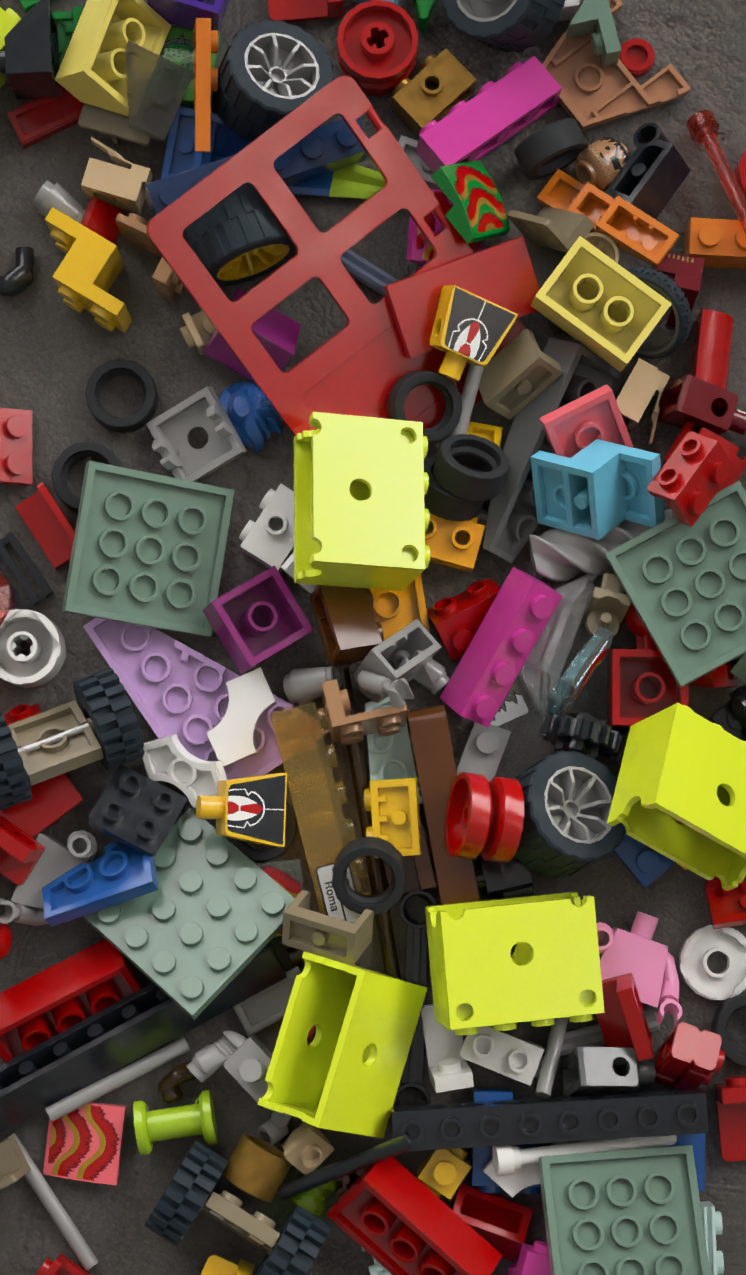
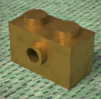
M447 48L438 56L435 53L430 55L421 64L420 72L413 79L405 78L392 92L394 95L392 97V110L418 137L425 125L433 120L439 122L448 116V112L454 105L460 101H466L475 92L476 79Z

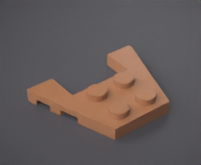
M608 0L612 16L622 10L623 3L621 0ZM566 30L542 63L545 69L562 87L558 100L559 104L571 119L576 120L581 131L683 98L691 91L690 86L672 64H669L642 85L636 81L620 59L617 64L603 67L600 55L595 56L593 53L590 39L591 33L566 38Z

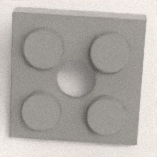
M210 386L203 388L146 423L155 439L152 443V448L162 456L160 460L161 465L167 470L172 471L174 477L178 479L198 482L247 452L213 387ZM195 427H202L208 433V442L201 449H196L189 443V433Z

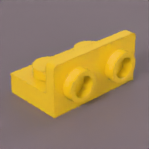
M417 778L369 781L370 788L364 789V805L366 812L371 811L372 827H367L366 837H378L392 843L402 856L422 855Z

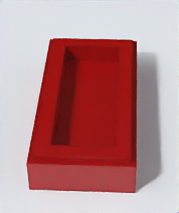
M62 86L61 97L37 98L6 114L25 149L77 124L83 102H80Z

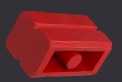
M684 1022L678 1024L658 1049L654 1064L656 1071L655 1082L666 1086L674 1084L675 1089L698 1088L701 1084L708 1085L713 1072L718 1074L724 1062L725 1051L720 1050L722 1044L721 1035L707 1030L699 1032L698 1027Z

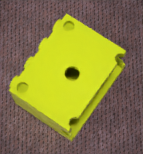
M312 412L309 417V424H311V427L318 429L303 431L302 433H297L294 437V583L403 591L428 567L430 562V548L428 545H425V532L429 526L430 515L429 510L424 508V495H426L429 486L428 473L424 472V459L428 451V438L423 436V422Z
M676 703L631 725L607 824L615 826L622 823L626 828V835L708 881L714 879V876L718 877L722 883V889L726 891L737 888L738 884L743 882L746 875V741L738 739L725 731L720 725L706 720L696 714L690 707L680 703ZM675 819L684 823V825L679 824Z
M573 891L425 907L434 1018L436 1022L445 1026L447 1030H454L455 1035L477 1034L478 1027L493 1026L494 1031L514 1030L517 1028L516 1023L531 1022V1026L534 1027L550 1026L555 1024L554 1018H569V1022H587L593 1020L592 1014L605 1013L594 896H583V899L580 900L578 892ZM515 945L514 953L511 955V949Z
M304 951L302 958L304 959L305 966L302 973L296 975L265 1081L268 1084L266 1094L259 1098L257 1105L300 1118L303 1122L317 1128L384 1138L391 1108H393L428 988L356 965L351 966ZM315 1025V1037L313 1041L308 1045V1033L310 1029Z

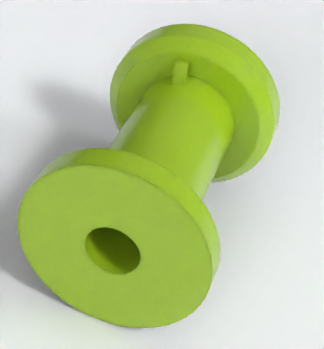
M211 1090L202 1091L195 1104L149 1111L148 1105L143 1100L134 1101L135 1135L141 1156L151 1153L153 1142L203 1134L205 1142L209 1145L218 1144L217 1119Z

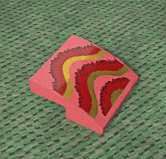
M90 1102L53 1122L49 1118L43 1174L77 1181L117 1185L127 1106Z

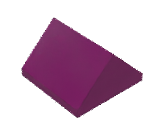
M239 287L236 288L230 301L238 300L247 292ZM272 308L252 324V332L282 371L294 356L301 324ZM214 329L202 353L255 383L217 330Z

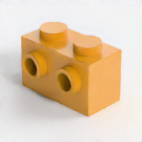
M429 512L430 519L428 529L425 532V545H428L430 548V562L472 573L485 526L478 524L479 518L477 517L465 521H452L437 517Z

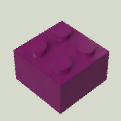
M275 566L215 599L202 610L241 675L314 631Z

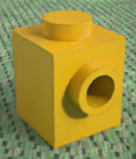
M463 1148L430 1150L417 1170V1177L438 1198L444 1195L451 1199L471 1169L470 1161L466 1158L468 1152Z

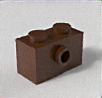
M316 585L309 599L330 666L363 661L371 649L382 643L384 639L382 626L379 622H376L373 614L371 591L366 588Z

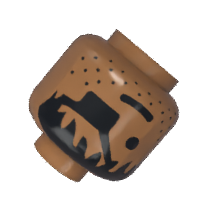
M603 137L590 144L588 148L578 154L575 165L576 176L580 183L586 185L589 182L604 192L629 160L631 154L623 143H619L611 137Z

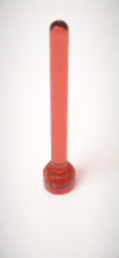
M699 111L688 119L686 123L687 129L693 140L704 145L746 234V198L717 139L719 124L712 111Z

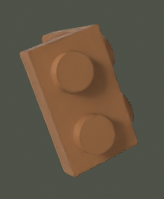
M130 213L128 217L118 214L115 222L122 238L161 257L152 279L159 296L173 303L177 294L183 295L186 288L148 238L146 231L148 221L134 213Z

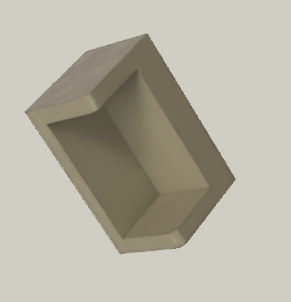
M302 890L283 912L282 944L353 966L372 942L374 911L365 909L355 923L311 911L310 892Z

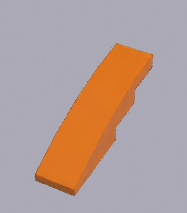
M557 169L537 196V202L543 207L548 206L586 215L594 224L589 233L598 232L606 234L615 242L619 250L656 267L659 266L679 239L678 233L617 195L614 199L589 182L584 185L560 169Z

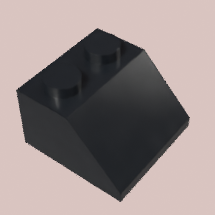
M39 0L4 37L5 50L0 51V72L5 74L6 86L12 87L16 99L61 97V86L55 81L60 67L58 24L50 1Z

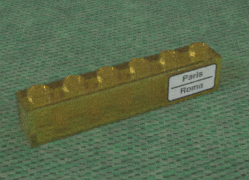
M311 701L272 711L270 715L284 771L287 773V783L320 913L355 923L361 914L347 909L337 899L332 886L334 862L340 850L350 841L357 838L352 818L344 820L341 805L348 802L343 782L335 783L332 768L338 767L333 744L325 745L322 731L329 730L324 707L316 709L315 702ZM356 858L347 869L349 886L362 895H371L370 891L362 892L359 878L366 877L362 858Z

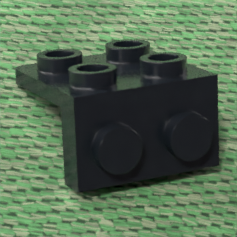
M120 765L90 812L87 822L90 827L152 857L159 851L174 823H177L182 816L188 798L124 765Z

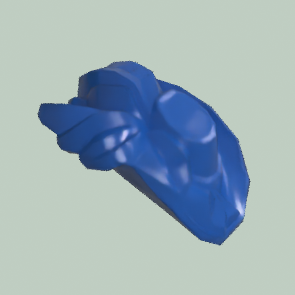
M242 381L234 383L226 388L219 397L243 445L251 447L255 453H259L263 449L273 431L279 434L283 433L282 425L279 421L280 416L261 390L252 382Z

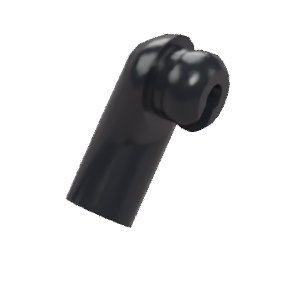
M17 247L15 249V267L4 274V276H0V295L16 296L33 283V248Z

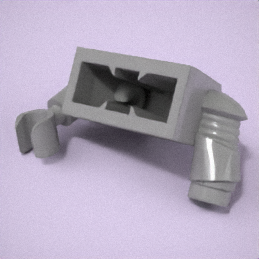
M418 619L371 649L353 674L360 692L375 703H380L389 697L395 709L404 707L403 700L415 698L408 684L413 678L426 690H430L434 696L445 689L450 680L445 672L446 668L432 659L442 646Z
M84 830L75 831L69 836L67 846H65L45 833H39L36 841L46 847L26 882L23 885L16 886L11 898L12 902L0 898V904L5 905V912L0 916V923L7 924L13 921L14 923L32 926L47 925L48 923L44 919L42 888L80 863L90 864L97 851L95 837Z
M223 1031L224 1036L213 1044L207 1045L195 1052V1056L187 1065V1068L200 1082L203 1083L223 1065L257 1103L259 1098L266 1094L268 1084L265 1078L273 1053L255 1034L252 1033L246 1039L237 1032ZM271 1110L273 1111L271 1118L259 1126L258 1133L262 1135L266 1132L270 1138L269 1145L273 1146L289 1133L287 1125L293 1116Z

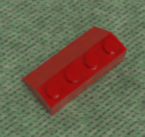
M104 939L1 992L0 1057L4 1062H7L142 989L143 985L132 963L108 940Z
M394 1157L366 1167L326 1214L392 1275H491L503 1256Z

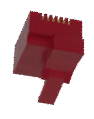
M668 252L658 267L652 265L651 268L657 270L658 273L662 272L668 276L667 278H671L673 282L677 283L676 286L680 287L681 291L685 294L684 297H687L690 305L689 308L692 312L700 291L705 259L699 257L692 258V256L687 257V255L683 256V254L679 256L678 253L674 255L673 252L671 254ZM671 306L666 326L676 327L675 314Z

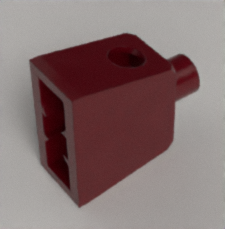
M688 374L665 386L659 405L660 410L657 421L678 428H683L686 422L694 424L691 431L698 434L702 427L717 435L728 432V430L744 435L746 432V412L736 409L738 395Z

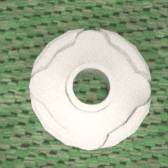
M706 925L696 929L684 941L679 953V970L685 984L695 994L709 1000H726L739 995L746 988V938L738 930L731 927L713 930L712 925ZM716 951L722 952L727 959V966L720 973L711 972L707 966L709 955Z

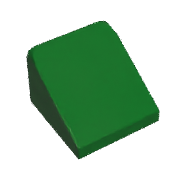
M413 0L418 30L420 32H426L438 0Z

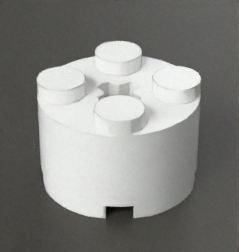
M14 609L1 614L0 678L24 688L37 687L53 679L60 671L67 656L65 640L58 626L45 615L34 610ZM22 641H26L29 644L33 642L30 646L31 653L28 656L24 654L18 655L22 650L19 645Z

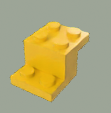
M52 207L44 220L50 230L49 235L56 241L54 245L66 254L52 276L59 288L57 292L64 297L63 303L79 313L83 309L89 311L95 316L94 321L110 332L117 328L125 333L132 323L124 302L107 293L125 266L117 246Z

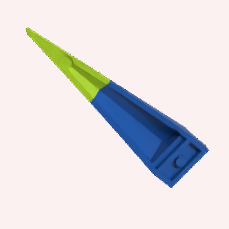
M174 106L161 179L233 156L251 142L238 137L235 132L228 129L222 118H219L217 114L211 113L210 153H196L194 109ZM354 164L288 186L293 195L368 199L383 188L385 181L380 172Z

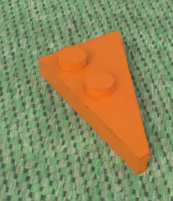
M196 18L193 30V45H196L193 57L195 152L210 153L211 91H217L218 68H211V53H218V30H211V18Z

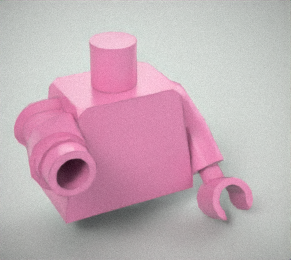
M637 911L630 932L616 927L612 929L606 923L598 922L597 934L602 980L632 973L641 1002L658 1008L660 1001L661 1005L656 1015V1021L661 1024L664 1013H670L675 1020L674 1026H677L683 1010L679 1004V978L674 957L668 952V946L652 941L659 918Z

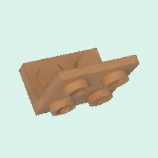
M337 679L322 682V701L332 743L341 741V745H351L363 741L364 735L377 732L379 737L391 736L401 732L400 727L406 726L408 715L406 703H404V707L398 709L389 706L350 715L351 705L347 689L339 690Z

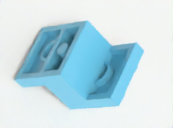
M596 439L571 458L540 450L531 456L537 523L600 540L624 520L650 527H655L665 521L663 499L650 495L647 487L661 469L660 454Z

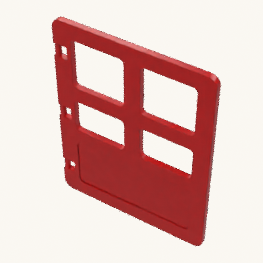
M340 76L329 82L152 217L146 229L150 241L294 436L303 431L318 429L311 427V424H309V417L312 412L389 419L387 401L389 392L397 380L409 372L424 370L438 373L446 354L439 349H434L413 358H407L386 295L376 303H370L341 263L342 254L400 209L407 211L434 250L433 258L412 275L474 253L446 218V213L441 208L439 201L388 127L379 118L373 109V105L357 82L349 76ZM364 113L377 130L369 138H367L356 122V119ZM338 114L384 178L385 184L378 192L326 232L322 233L316 228L274 168V161L331 116ZM249 183L295 245L296 254L246 294L232 302L226 297L183 237V231L242 184ZM431 211H433L444 227L436 235L423 219ZM316 277L345 315L347 324L289 371L282 372L252 332V324L309 279ZM519 318L514 321L492 358L526 329ZM466 363L459 381L448 378L455 384L460 395L462 394L469 363ZM427 384L418 385L411 389L405 397L404 415L408 421L423 422V429L431 428L438 424L443 417L445 410L444 397L434 386ZM479 388L474 405L483 399Z

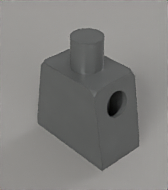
M577 1047L560 1063L563 1096L633 1092L638 1088V1084H654L656 1077L654 1062L636 1061L634 1048Z

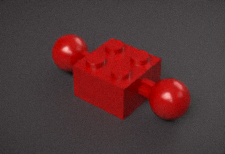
M630 603V607L623 620L628 630L636 635V649H612L607 653V726L612 728H630L631 725L676 703L689 707V684L680 689L632 603Z

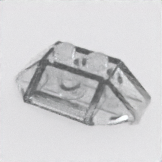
M589 573L554 589L563 597L517 676L536 717L541 719L548 713L597 578L595 574Z

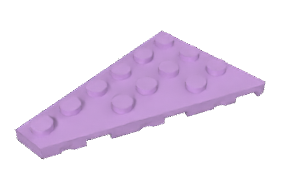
M94 618L83 626L110 668L118 675L121 684H123L125 690L158 739L177 734L182 746L193 756L205 761H218L207 732L221 722L227 711L229 693L226 682L239 677V675L155 628L101 618ZM273 694L276 703L261 714L255 726L254 741L257 753L223 767L227 780L270 773L329 733V726Z

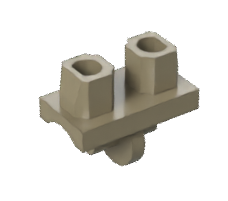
M604 573L600 588L594 587L582 612L580 623L586 624L588 634L598 641H608L616 636L619 626L630 607L631 601L627 594H624V590L615 575Z

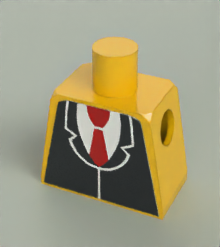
M444 285L430 337V346L446 353L438 373L452 380L459 381L466 363L485 367L513 325L518 314L456 285Z
M287 773L218 781L217 796L199 795L197 797L196 816L198 819H216V835L265 846L285 847Z

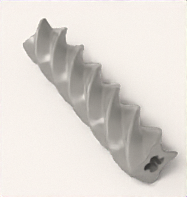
M672 509L664 510L665 521L675 516ZM624 520L600 540L557 528L550 529L540 536L529 534V554L534 577L539 580L546 577L550 580L561 582L574 578L581 571L596 576L609 573L612 569L605 558V553L653 527Z

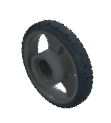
M646 267L626 269L672 303L671 306L676 319L675 332L670 331L663 324L670 315V306L649 334L653 343L644 341L634 356L645 359H660L673 354L684 344L691 329L692 315L687 297H684V292L681 291L680 287L676 286L677 283L673 282L671 278H667L668 276L662 272L658 273L657 270Z

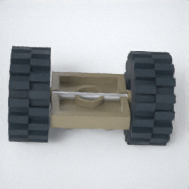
M107 668L74 680L73 691L76 696L75 700L10 725H7L0 711V811L31 800L32 785L100 760L102 766L109 770L143 757L145 754L143 749L144 743L140 737L142 734L136 722V715L132 711L131 702L125 694L123 684H120L119 677L112 668Z
M195 1141L144 1226L177 1247L197 1214L201 1211L266 1252L254 1275L307 1274L330 1231L331 1225L300 1205H297L288 1216L286 1222H284L280 1231L277 1232L273 1229L276 1225L273 1220L258 1211L252 1215L240 1208L243 1202L227 1191L223 1190L219 1195L213 1192L209 1196L229 1161L198 1141Z

